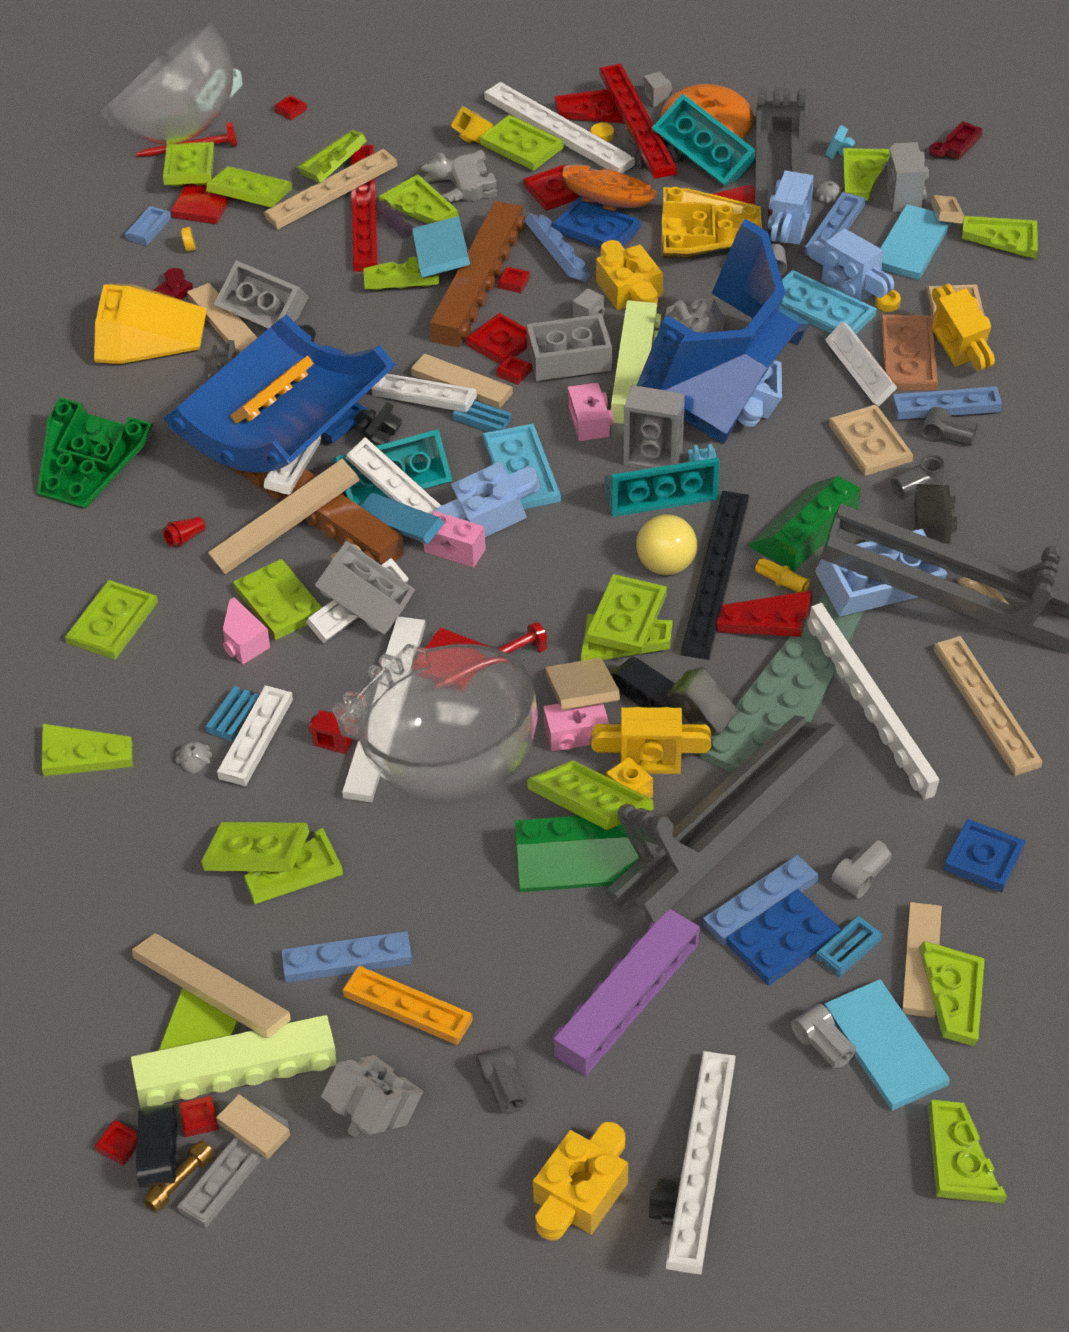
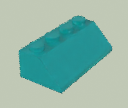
M683 93L652 127L655 133L723 186L740 179L755 162V149Z
M439 429L376 446L422 489L453 481ZM347 454L331 458L333 465L343 459L359 478L358 482L342 492L344 496L359 506L364 503L371 493L390 499L346 459Z
M719 458L605 475V496L612 517L718 500Z

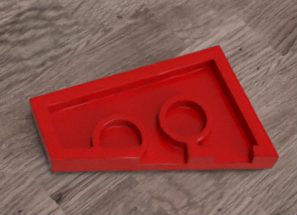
M607 89L555 96L557 113L566 119L624 123Z
M812 590L724 604L716 623L718 632L801 637L813 600Z

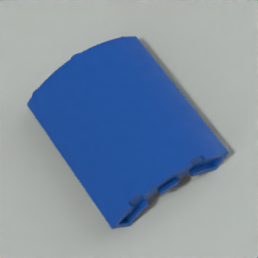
M286 314L163 419L169 424L173 432L179 434L191 446L224 466L249 472L274 471L292 463L393 369L396 364L380 345L366 351L355 352L354 354H344L343 350L327 345L321 347L312 342V337ZM307 355L310 357L314 364L306 370L308 375L298 383H295L293 380L290 383L293 387L282 396L277 393L275 395L277 400L266 409L262 406L258 408L261 413L251 421L247 422L246 419H243L235 424L230 417L232 413Z

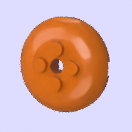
M698 84L685 87L670 96L661 111L662 117L683 93L741 139L748 135L753 125V111L748 101L736 91L715 84Z
M568 165L562 171V178L565 184L574 193L581 196V200L588 203L596 202L602 204V207L607 210L616 211L617 208L643 207L652 202L656 197L657 191L655 189L650 190V184L617 171L604 168L602 170H590V166Z

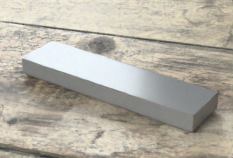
M262 1105L258 1107L286 1128L289 1127L288 1120ZM235 1136L177 1206L179 1213L206 1229L264 1156Z

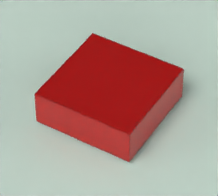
M289 95L275 104L274 109L281 116L293 120L307 110V104Z
M506 266L498 280V288L522 293L530 279V272Z
M510 355L496 369L498 377L519 385L532 371V364Z
M212 1096L179 1103L185 1137L218 1130Z
M114 1119L94 1145L96 1152L124 1166L137 1148V1131Z

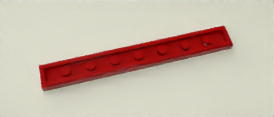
M622 64L599 68V75L653 179L677 175V167L661 137L652 130L654 124Z
M362 145L358 151L350 156L351 165L374 154V145ZM375 178L351 190L354 272H364V268L378 265Z

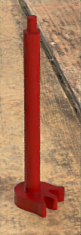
M233 122L226 123L228 134L179 142H214V144L229 142L230 147L237 146ZM167 145L143 149V151L136 152L137 157L165 154Z
M536 621L528 625L527 633L441 677V680L436 682L435 685L437 688L443 685L448 686L531 642L533 646H537L538 652L541 653L547 650L546 632L542 625Z

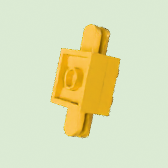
M617 240L604 242L601 245V256L596 258V282L617 311L626 308L627 301L657 303L658 306V297H662L663 273L642 245L624 249Z
M950 283L944 284L942 287L933 288L932 299L937 307L931 329L953 365L957 367L971 362L976 371L984 370L985 367H992L995 363V358L987 344L991 323L988 317L984 316L980 311L976 298L970 295L967 288L955 292Z
M621 707V724H595L591 730V746L595 752L621 753V762L630 757L648 774H681L682 753H707L711 748L710 728L706 724H682V708Z
M603 1122L589 1140L570 1130L533 1180V1200L541 1206L535 1214V1225L538 1234L544 1239L558 1240L571 1224L592 1235L628 1184L629 1162L619 1157L625 1149V1132L618 1124Z

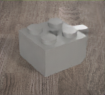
M917 142L894 143L889 149L890 157L885 185L892 213L902 212L906 204L922 208V201L926 200V187L924 184L925 181L929 180L928 166H924V152H920Z

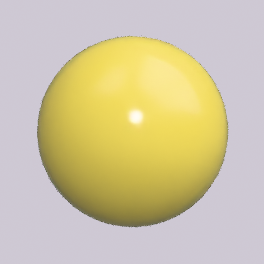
M663 514L651 518L641 527L636 539V550L642 564L651 572L659 575H674L685 570L694 560L697 552V538L693 528L684 519L675 515Z

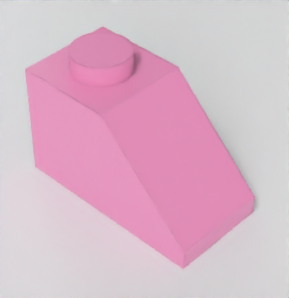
M236 598L230 599L223 626L225 640L223 647L230 657H235L243 665L270 648L268 629Z

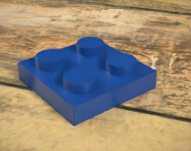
M967 819L945 861L944 871L1003 893L1026 841Z

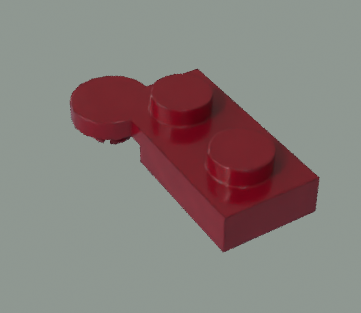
M962 121L946 137L944 143L941 141L932 143L929 146V154L937 158L947 155L950 158L959 160L982 137L983 129Z
M170 268L164 274L166 281L153 291L183 300L188 296L187 292L193 289V284L184 279L185 275L182 269Z

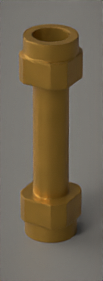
M200 1140L187 1151L189 1157L176 1169L175 1183L152 1186L147 1191V1194L142 1199L150 1210L157 1213L160 1209H163L170 1202L169 1195L198 1166L204 1168L210 1162L215 1153L206 1142Z

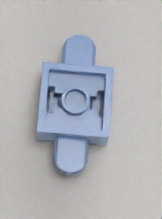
M784 171L782 179L777 180L775 195H771L769 209L773 210L768 220V229H771V241L800 245L811 215L814 175Z
M844 228L829 240L820 236L808 245L809 257L823 265L822 282L862 302L872 294L882 298L893 290L894 280L892 276L881 270L883 250Z
M775 360L763 376L737 419L741 424L749 427L756 426L760 418L768 419L781 401V362Z
M500 461L452 483L451 485L457 499L438 507L436 511L484 526L485 537L527 518L520 499L539 491L540 481L536 471L529 466L507 475Z

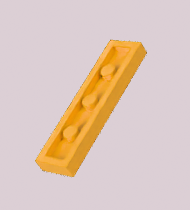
M307 355L232 413L230 417L235 424L243 419H246L247 422L251 421L261 413L258 408L262 406L266 409L277 400L275 398L277 393L282 396L293 387L290 384L293 380L295 383H298L308 375L306 370L314 364L310 357Z
M361 966L357 967L343 989L345 998L455 1045L459 1044L473 1021L472 1013Z

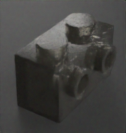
M916 484L914 496L915 530L923 529L928 538L950 544L951 533L957 531V516H952V513L955 512V496H950V486Z
M705 667L686 671L667 693L675 708H682V714L690 724H706L711 730V736L720 735L738 713L736 707Z

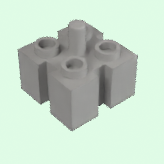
M714 297L698 299L688 307L683 300H678L674 305L667 307L664 319L668 315L698 333L720 332L723 330L725 322Z
M371 1055L361 1057L358 1063L353 1059L337 1062L321 1097L331 1104L332 1110L336 1113L352 1115V1122L348 1128V1133L354 1137H359L361 1132L371 1135L407 1126L424 1091L405 1077L399 1078L393 1073L394 1069L377 1056Z

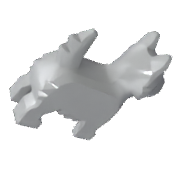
M483 150L454 159H447L444 153H437L434 155L433 160L421 167L423 171L428 172L423 178L427 183L442 180L453 181L456 188L442 195L449 203L461 199L468 202H476L482 198L497 197V190L495 188L497 185L493 173H489L487 177L480 176L487 173L484 162L486 157Z

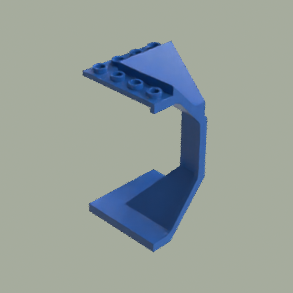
M747 219L739 227L711 294L753 318L746 328L741 330L698 333L667 315L662 321L636 385L685 394L684 420L722 444H725L738 417L767 370L789 341L798 346L810 324L781 306L786 292L768 232Z

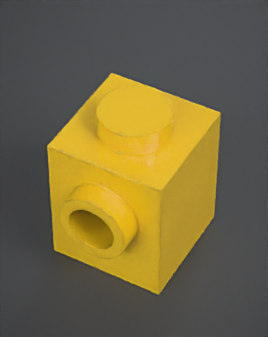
M464 106L461 107L451 124V127L460 132L459 137L470 144L472 141L480 144V136L493 126L488 120Z
M630 757L606 772V777L649 798L653 797V777Z

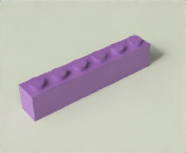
M671 909L656 923L651 922L648 932L642 938L638 937L633 942L630 952L624 959L617 960L605 981L601 980L596 984L592 991V996L586 1003L581 1002L576 1007L571 1020L556 1030L553 1036L554 1057L586 1077L699 945L700 926Z

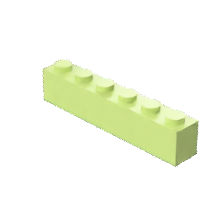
M627 301L611 402L614 423L624 424V405L631 386L637 385L659 331L655 329H660L661 314L657 313V303Z
M327 1015L287 1023L268 1039L255 1031H249L131 1057L140 1108L162 1105L166 1102L180 1099L189 1100L198 1095L212 1092H226L231 1088L239 1086L258 1085L267 1080L290 1078L299 1073L313 1070L322 1071L337 1065L335 1045Z

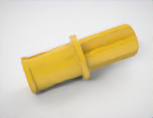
M762 558L758 560L755 567L757 573L775 581L778 587L782 585L796 593L807 591L810 579L790 571L788 566L782 567Z

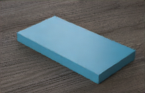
M906 204L880 248L883 250L881 270L920 280L952 222L938 221L934 211Z
M459 216L412 229L422 277L470 265Z
M794 270L782 279L786 294L781 306L811 325L830 334L842 321L848 324L853 332L857 334L876 315L877 308Z
M534 424L482 433L491 465L501 461L507 475L527 466L536 471L541 485L540 490L520 499L524 509L561 502V494Z
M881 979L824 1003V1006L834 1019L836 1028L856 1047L854 1056L891 1111L949 1085L950 1078Z

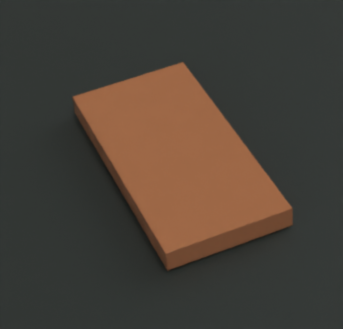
M881 315L883 370L896 385V390L937 391L938 379L934 332L931 329L933 323L932 316Z

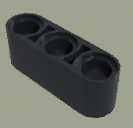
M630 657L610 674L619 689V693L641 708H682L683 714L692 706V700L683 688L636 657Z
M173 1103L141 1107L138 1111L136 1148L138 1185L140 1188L173 1184L176 1182L177 1116Z

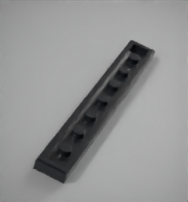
M722 491L681 649V656L710 660L717 631L716 623L724 603L749 502V494Z

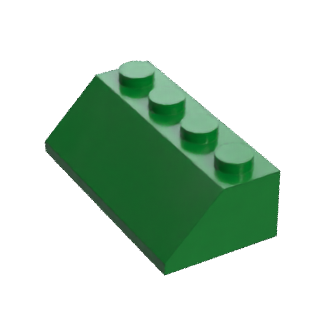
M840 476L813 483L749 544V547L783 567L788 566L792 572H795L827 541L833 517L840 504L858 510L861 487Z
M581 816L514 820L520 892L611 886L640 859L621 824L606 830Z

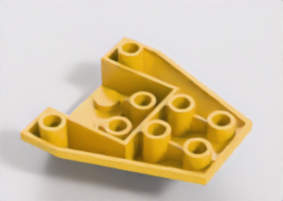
M663 187L662 257L686 258L731 248L739 227L745 219L762 228L761 206L688 188Z
M104 284L95 321L94 360L97 363L123 364L200 350L207 309L137 285Z

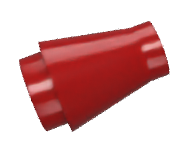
M200 516L168 522L167 526L162 530L163 537L170 547L176 546L179 548L199 533L205 531V524Z

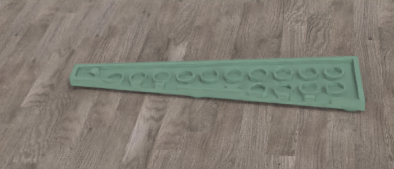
M825 591L815 605L823 604L850 645L851 639L860 625V620L867 610L839 617ZM810 612L808 613L802 636L789 637L712 735L711 748L707 753H700L701 759L733 773L794 715L805 717L807 722L812 723L837 671L831 658L824 654L818 638L813 636L808 629L807 621L809 620Z

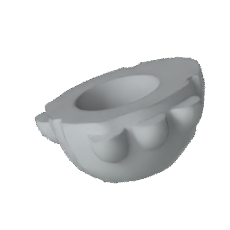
M825 181L816 187L814 195L819 201L836 203L843 192V188L836 182Z
M191 741L181 745V749L176 753L178 757L175 761L182 766L184 771L196 773L202 770L206 764L211 763L209 758L212 757V753L209 751L210 747L208 745Z

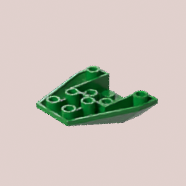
M59 397L47 421L37 494L86 509L143 448L153 424L129 416L125 424L88 414L82 403Z

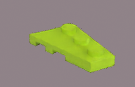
M843 148L844 192L869 200L889 160V149Z
M964 216L962 239L1037 259V220Z

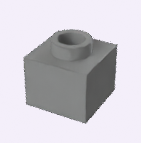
M661 72L645 75L643 95L653 107L664 105L672 92L670 80L666 79Z
M587 288L572 301L573 318L597 314L604 316V296Z

